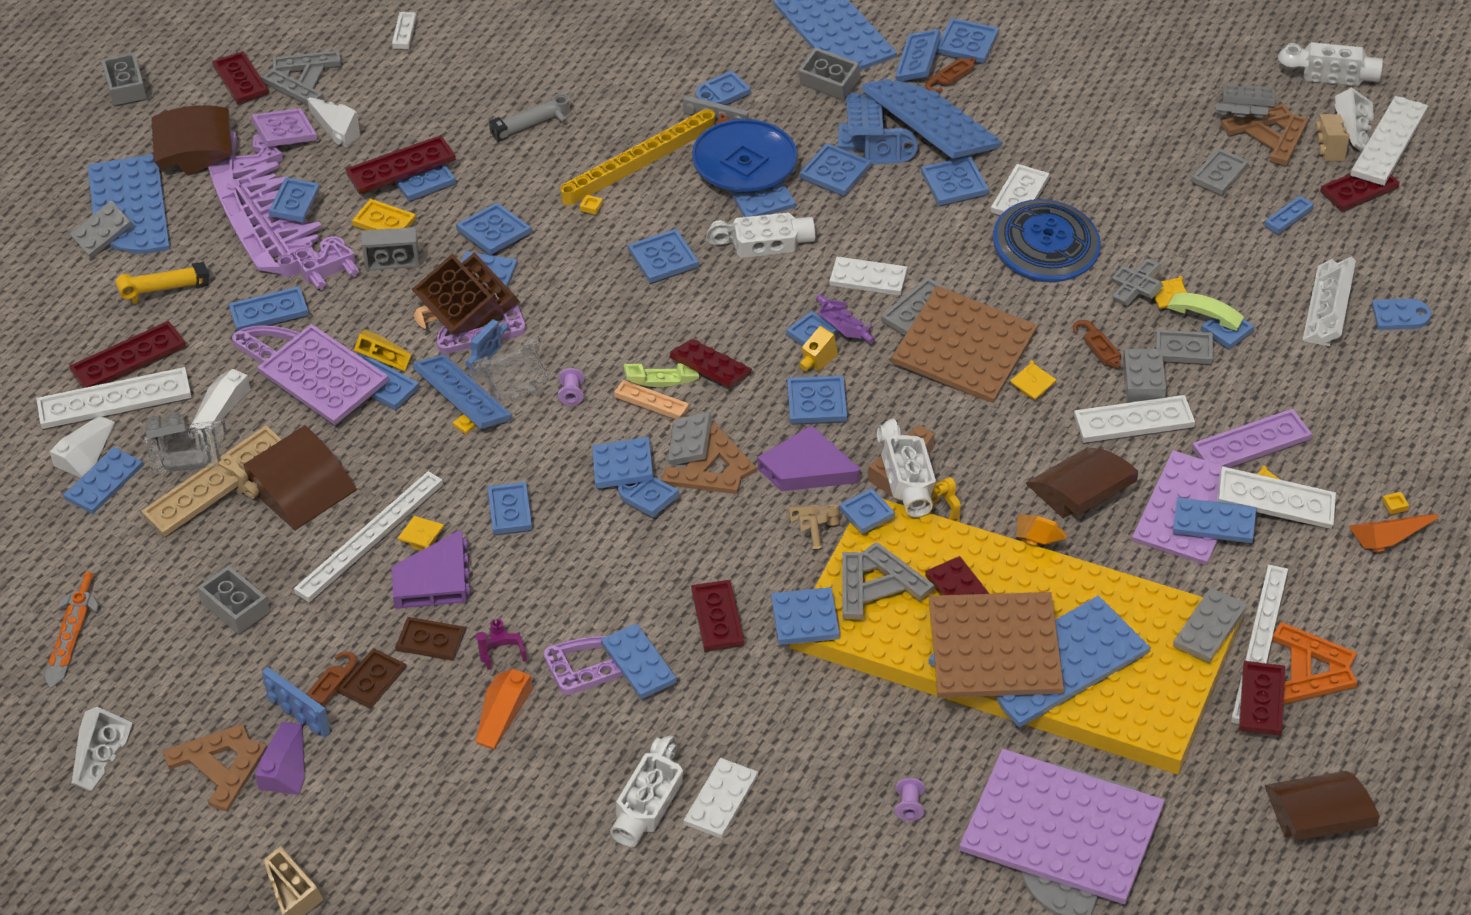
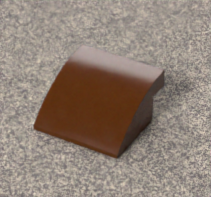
M211 105L186 106L168 110L151 117L154 163L161 171L177 164L189 176L232 155L229 110L226 107Z
M475 252L462 263L452 253L411 289L452 335L468 332L488 324L492 319H497L520 302Z
M306 425L243 464L248 477L257 484L260 500L295 531L357 491L335 456Z
M1085 448L1027 481L1026 485L1064 519L1072 513L1077 516L1135 483L1138 478V470L1112 452L1100 448Z
M1348 771L1277 782L1264 786L1284 838L1292 836L1294 841L1378 826L1380 816L1369 793L1359 779Z

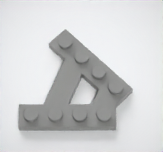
M337 50L273 57V69L262 76V80L265 84L308 105V98L323 100V93L313 88L324 68L341 66L340 52ZM303 70L299 80L289 76L291 71Z
M875 542L863 552H842L843 619H863L864 603L906 590L919 601L934 591V584L878 542ZM877 568L886 575L863 583V572Z

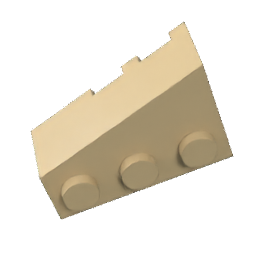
M1320 114L1319 121L1315 123V131L1319 132L1317 142L1321 143L1319 153L1323 155L1324 161H1345L1349 133H1345L1347 128L1342 126L1344 121L1341 114Z
M281 846L263 860L282 915H305L324 900L318 888Z

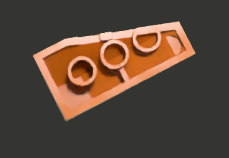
M1425 514L1403 517L1402 519L1350 525V530L1364 549L1373 548V552L1385 551V547L1395 545L1438 519V514Z
M510 669L495 676L486 690L476 743L491 749L496 748L533 690L531 675Z

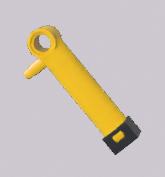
M204 262L192 263L190 268L133 277L129 274H123L116 279L115 283L123 299H132V303L137 304L139 294L192 285H195L196 289L209 286V272Z

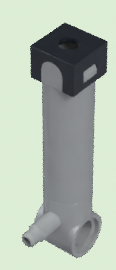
M563 93L556 94L551 101L505 119L500 117L489 121L490 134L497 142L508 139V136L554 117H557L564 123L566 122L565 116L570 113L569 96Z

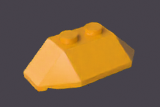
M1018 514L1016 537L1021 538L1022 542L1037 546V544H1047L1067 538V534L1062 528L1058 527V523L1035 515Z

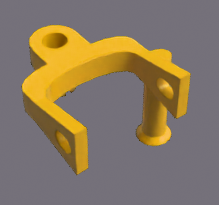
M948 477L936 482L931 495L932 504L938 502L939 496L942 495L951 507L948 519L960 522L961 504L955 496V481L953 478Z

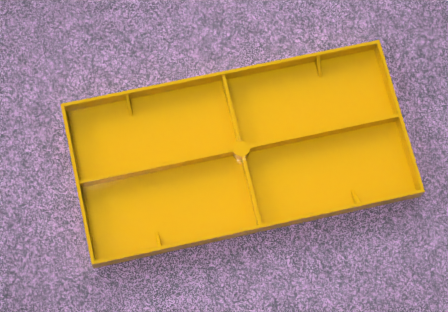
M885 499L883 500L895 512V518L864 534H861L851 522L849 523L814 588H832L839 639L790 644V649L937 696L935 667L928 664L929 658L933 654L929 596H940L935 588L933 592L921 601L905 590L864 603L863 619H843L842 552H863L875 542H878L924 578H926V570L960 556L990 594L1051 592L1055 619L1099 595L1151 647L1150 653L1025 725L1179 775L1241 624V618L1211 663H1208L1173 647L1174 640L1204 597L931 513L921 517H911L906 513L904 505ZM877 568L863 572V583L886 575ZM995 696L944 698L1011 720L1002 710Z

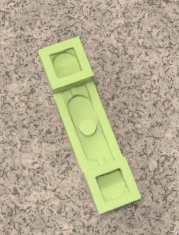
M1194 293L1174 294L1167 307L1184 314L1188 309L1219 319L1220 326L1235 331L1238 330L1244 319V316L1229 305L1211 297Z
M681 363L677 364L676 369H643L642 364L623 365L627 380L649 387H667L693 382L700 377L697 371Z

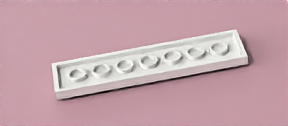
M1395 96L1352 168L1351 176L1385 186L1422 121L1428 105Z
M183 367L36 398L41 428L46 429L192 397L186 369Z

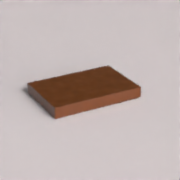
M407 617L395 649L400 652L454 661L465 633V627Z
M373 648L339 686L337 692L371 709L407 666L405 663Z

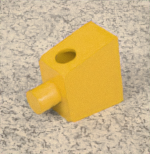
M819 326L802 347L803 360L798 364L799 367L805 372L810 367L819 371L838 355L835 335Z

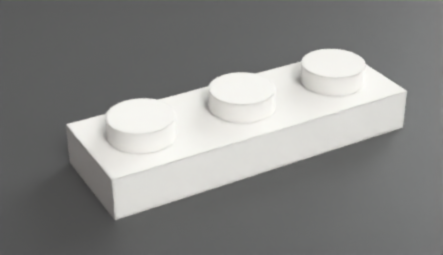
M416 12L399 13L392 41L393 49L410 48L417 18Z

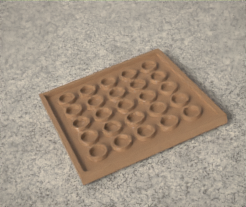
M937 285L891 357V362L994 403L1035 334L1038 325Z
M1051 592L929 596L938 698L1063 694L1064 687Z

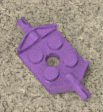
M822 294L816 297V300L822 304L818 314L847 338H864L869 344L875 341V337L869 334L872 323L867 327L863 325L862 321L852 316L848 310H845L846 302L829 300Z

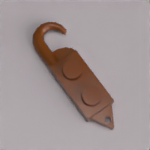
M976 58L958 59L940 70L937 75L928 79L925 88L929 91L941 92L942 88L934 89L931 86L936 82L943 85H951L974 71Z
M1088 320L1075 322L1072 326L1074 333L1078 332V326H1085L1089 330L1084 337L1085 343L1104 366L1109 365L1120 369L1121 354L1102 331H1099Z
M345 651L335 656L336 660L341 657H348L350 659L345 667H328L306 695L324 707L356 667L357 657L352 652Z

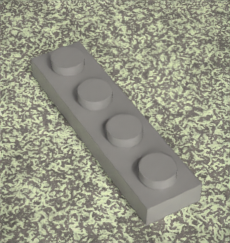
M686 95L683 98L684 113L695 115L702 110L710 109L715 112L716 121H718L721 113L733 120L749 119V111Z

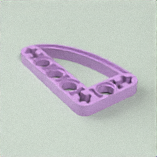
M516 304L503 314L505 322L502 323L508 325L509 331L506 330L503 333L501 340L517 337L525 333V322ZM510 314H515V315H517V316L514 317V318L508 317V315H510ZM443 326L437 336L438 350L443 354H449L471 348L472 338L477 336L483 327L449 335L450 332ZM463 339L468 340L466 343H460L459 341Z
M251 326L234 333L232 339L236 348L262 364L268 359L262 358L264 355L272 356L276 351L256 339L255 336H272L291 341L300 332L276 326ZM253 346L258 347L256 350H250Z
M607 636L580 638L546 648L544 651L545 662L559 690L563 694H574L624 676L612 659L573 672L564 654L575 651L603 648L601 639ZM551 654L557 656L556 662L554 661L553 656H550ZM558 668L566 669V671L561 674L556 672ZM604 669H609L612 671L608 675H604L601 673V671ZM585 676H591L593 678L590 681L582 680V678Z

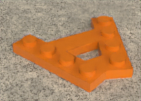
M1280 622L1273 634L1272 641L1291 648V680L1285 681L1283 704L1357 687L1358 682L1350 669L1356 659L1357 652ZM1311 657L1328 663L1329 671L1311 675Z

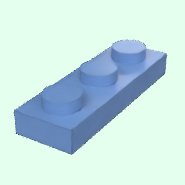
M1299 196L1266 219L1264 226L1279 234L1312 211L1314 204Z

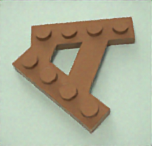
M1280 104L1275 107H1269V114L1264 115V118L1254 117V114L1250 113L1246 117L1236 116L1224 119L1221 126L1229 136L1246 132L1273 149L1270 162L1287 166L1308 124V118L1291 114L1285 104ZM1276 123L1284 128L1280 135L1269 128L1268 125Z
M712 422L706 459L690 462L684 469L665 466L662 482L670 486L738 494L741 480L757 472V467ZM719 457L728 466L723 473L707 472Z
M242 723L162 751L169 770L192 763L217 786V789L208 801L209 806L228 812L267 749V745L248 739ZM231 749L238 756L228 770L212 755Z

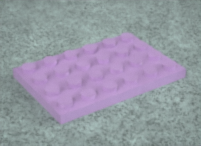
M312 324L257 367L259 373L334 425L389 381L388 375Z
M1172 450L1132 536V541L1207 565L1219 539L1173 534L1177 497L1217 502L1219 475L1222 466Z

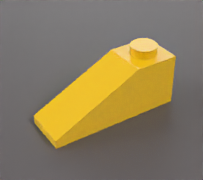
M365 329L359 334L354 348L356 352L403 371H406L412 355L386 338Z

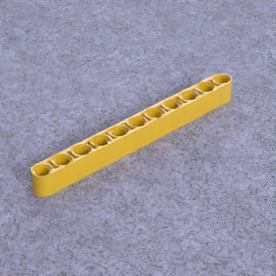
M710 109L702 110L564 183L560 187L562 203L573 205L583 200L586 195H592L697 139L704 131L715 125V112Z

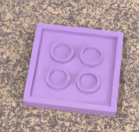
M301 108L252 115V122L267 147L317 140V133Z

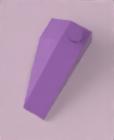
M281 722L263 754L255 774L259 790L299 795L305 779L302 724Z

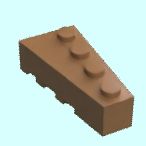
M919 424L907 435L923 438L929 456L934 448V433ZM880 456L869 465L868 481L893 497L882 456Z

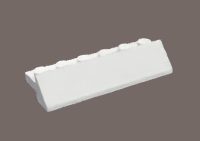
M1352 256L1339 263L1331 259L1318 266L1303 335L1304 342L1330 346L1331 340L1338 339L1342 335L1356 263Z

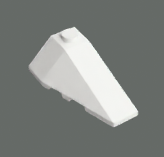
M1350 88L1335 96V109L1337 114H1341L1344 121L1343 126L1347 128L1346 132L1349 133L1352 145L1362 152L1369 141L1366 132L1371 131V126L1368 125V122L1372 121L1374 117L1373 102L1353 88Z
M307 99L310 113L336 144L348 147L361 137L357 112L343 104L337 106L334 102L325 103L320 99Z
M235 369L220 375L209 386L189 428L190 431L205 437L251 390L248 375Z
M96 417L62 438L49 451L53 466L81 478L98 462L97 460L103 452V447L112 432L115 422L105 417Z
M99 707L85 711L79 729L72 784L87 791H92L105 773L104 767L108 761L112 762L116 757L114 753L118 747H123L127 742L132 722Z

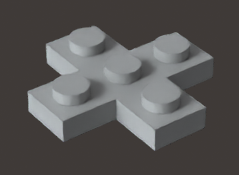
M1217 102L1215 109L1219 110V114H1230L1231 111L1236 113L1235 116L1246 117L1247 114L1252 113L1254 117L1264 118V115L1269 114V107Z
M1147 258L1136 271L1122 266L1111 278L1114 283L1121 286L1112 295L1113 299L1125 306H1128L1138 294L1152 299L1163 287L1161 281L1154 279L1156 274L1162 269L1160 263Z

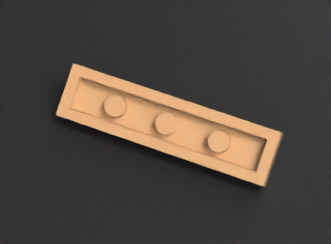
M625 380L614 391V397L673 419L684 417L689 410V403Z

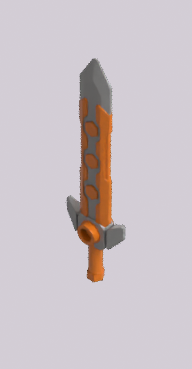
M86 571L84 573L79 591H74L72 594L69 593L58 604V609L67 608L44 674L50 688L65 677L87 609L89 608L91 611L97 612L98 604L94 597L90 596L87 592L94 576L91 572Z

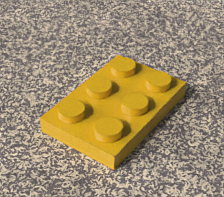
M370 199L353 218L352 225L364 230L409 228L416 220V214Z

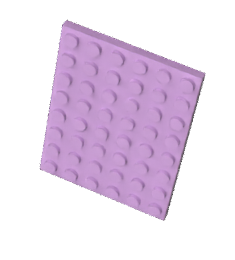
M1002 749L960 843L959 851L1125 905L1165 800Z

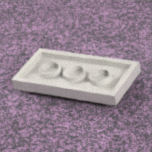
M1016 164L992 204L991 213L1001 215L1005 210L1017 203L1037 199L1049 180L1050 173Z
M836 257L829 285L901 296L907 274V266Z
M720 758L683 820L684 825L722 839L756 781L758 771Z

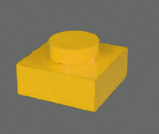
M586 195L580 204V211L596 215L603 205V199Z
M465 414L452 422L455 428L466 435L477 427Z
M1402 492L1384 495L1382 498V502L1390 515L1409 510V504Z

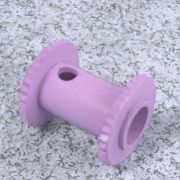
M575 368L562 370L558 380L564 387L559 390L558 399L561 403L568 406L578 405L584 399V393L579 388L584 382V374Z
M915 778L902 779L896 784V791L902 798L901 802L895 806L894 812L902 820H918L924 815V808L918 803V800L925 793V785Z

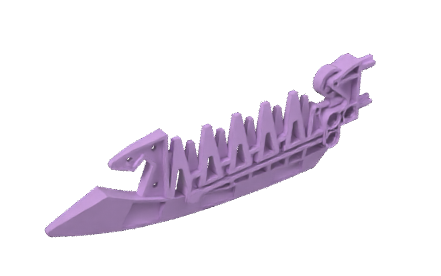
M230 130L232 155L208 166L220 203L256 268L261 271L281 274L284 277L301 273L307 284L313 282L315 287L323 290L324 286H326L323 278L339 271L346 270L349 276L356 277L359 270L356 267L354 252L345 246L343 239L336 236L327 237L320 243L321 252L314 251L312 244L318 241L319 237L317 234L308 235L322 228L320 222L308 224L306 219L304 222H294L293 220L269 216V209L279 191L274 190L281 187L285 177L276 178L275 174H266L279 168L278 162L283 161L282 153L276 147H267L261 136L256 134L253 136V151L259 153L235 157L237 138L236 133ZM278 256V263L272 257Z

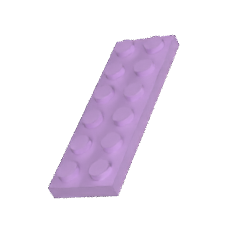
M1290 409L1192 443V450L1199 459L1230 468L1310 440L1312 433L1296 412Z

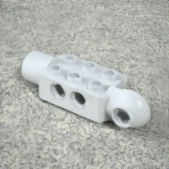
M1311 42L1305 49H1301L1300 45L1290 43L1278 55V60L1285 66H1303L1305 81L1359 86L1363 81L1380 82L1383 58L1367 57L1363 47Z
M790 213L736 218L733 224H726L722 220L713 222L707 230L706 240L714 246L734 243L737 255L741 258L795 252L798 243L815 241V228L812 217L794 218Z
M892 418L877 428V440L879 443L884 444L881 456L894 498L903 501L906 513L909 516L921 517L928 514L933 507L931 495L936 483L924 439L918 436L900 435V427L897 425L896 420Z
M666 736L662 739L657 737L654 740L650 753L644 754L617 799L616 816L618 818L612 826L610 834L618 843L628 847H635L644 832H654L682 785L683 769L679 764L672 761L677 750V745L675 744L676 736Z

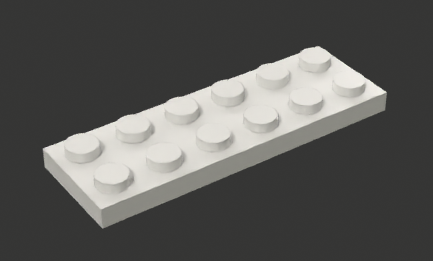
M1185 395L1074 410V418L1083 443L1195 427V420Z
M1223 466L1220 469L1217 502L1256 507V512L1329 529L1333 527L1336 492Z

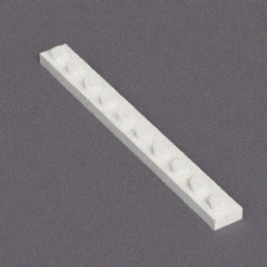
M429 471L426 472L294 588L295 594L310 603L443 485L442 479Z
M1268 565L1245 661L1267 663L1287 577V568ZM1242 677L1231 723L1239 724Z

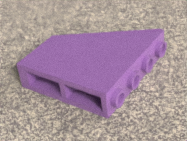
M812 425L758 456V470L781 491L860 482L861 471L859 466L851 462L845 453L840 452L833 442H829L822 432L817 431Z
M457 531L392 566L395 609L467 602L466 595H470L469 583H466V580H469V569L465 568V565L469 563L468 553H464V550H468L467 538H463L462 531Z

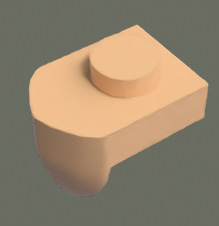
M427 306L417 308L413 315L417 324L423 329H426L425 323L438 320Z

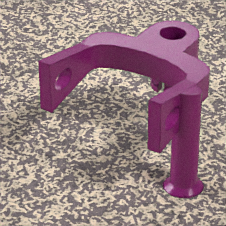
M494 619L490 622L491 638L486 639L487 634L485 632L476 633L475 639L478 641L480 661L486 664L487 670L491 669L488 651L502 645H518L523 662L527 661L526 650L521 636L517 633L507 634L501 619H496L497 623H495Z

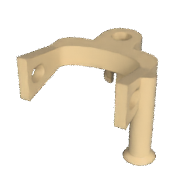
M229 453L218 462L219 466L237 476L238 487L233 489L240 495L244 493L251 499L259 495L257 484L248 480L247 473L239 467ZM228 460L231 464L227 465L224 461Z
M836 504L822 507L819 505L788 507L790 522L799 519L800 531L811 528L812 549L823 547L820 543L818 524L827 522V525L833 526L840 523L838 519L840 514L839 506ZM793 511H798L797 515L792 516ZM804 520H808L807 524H802Z

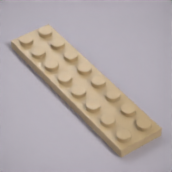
M267 425L143 509L141 511L143 516L166 537L238 487L237 476L218 465V462L228 453L239 467L244 470V463L282 439ZM228 460L224 461L227 465L231 464Z

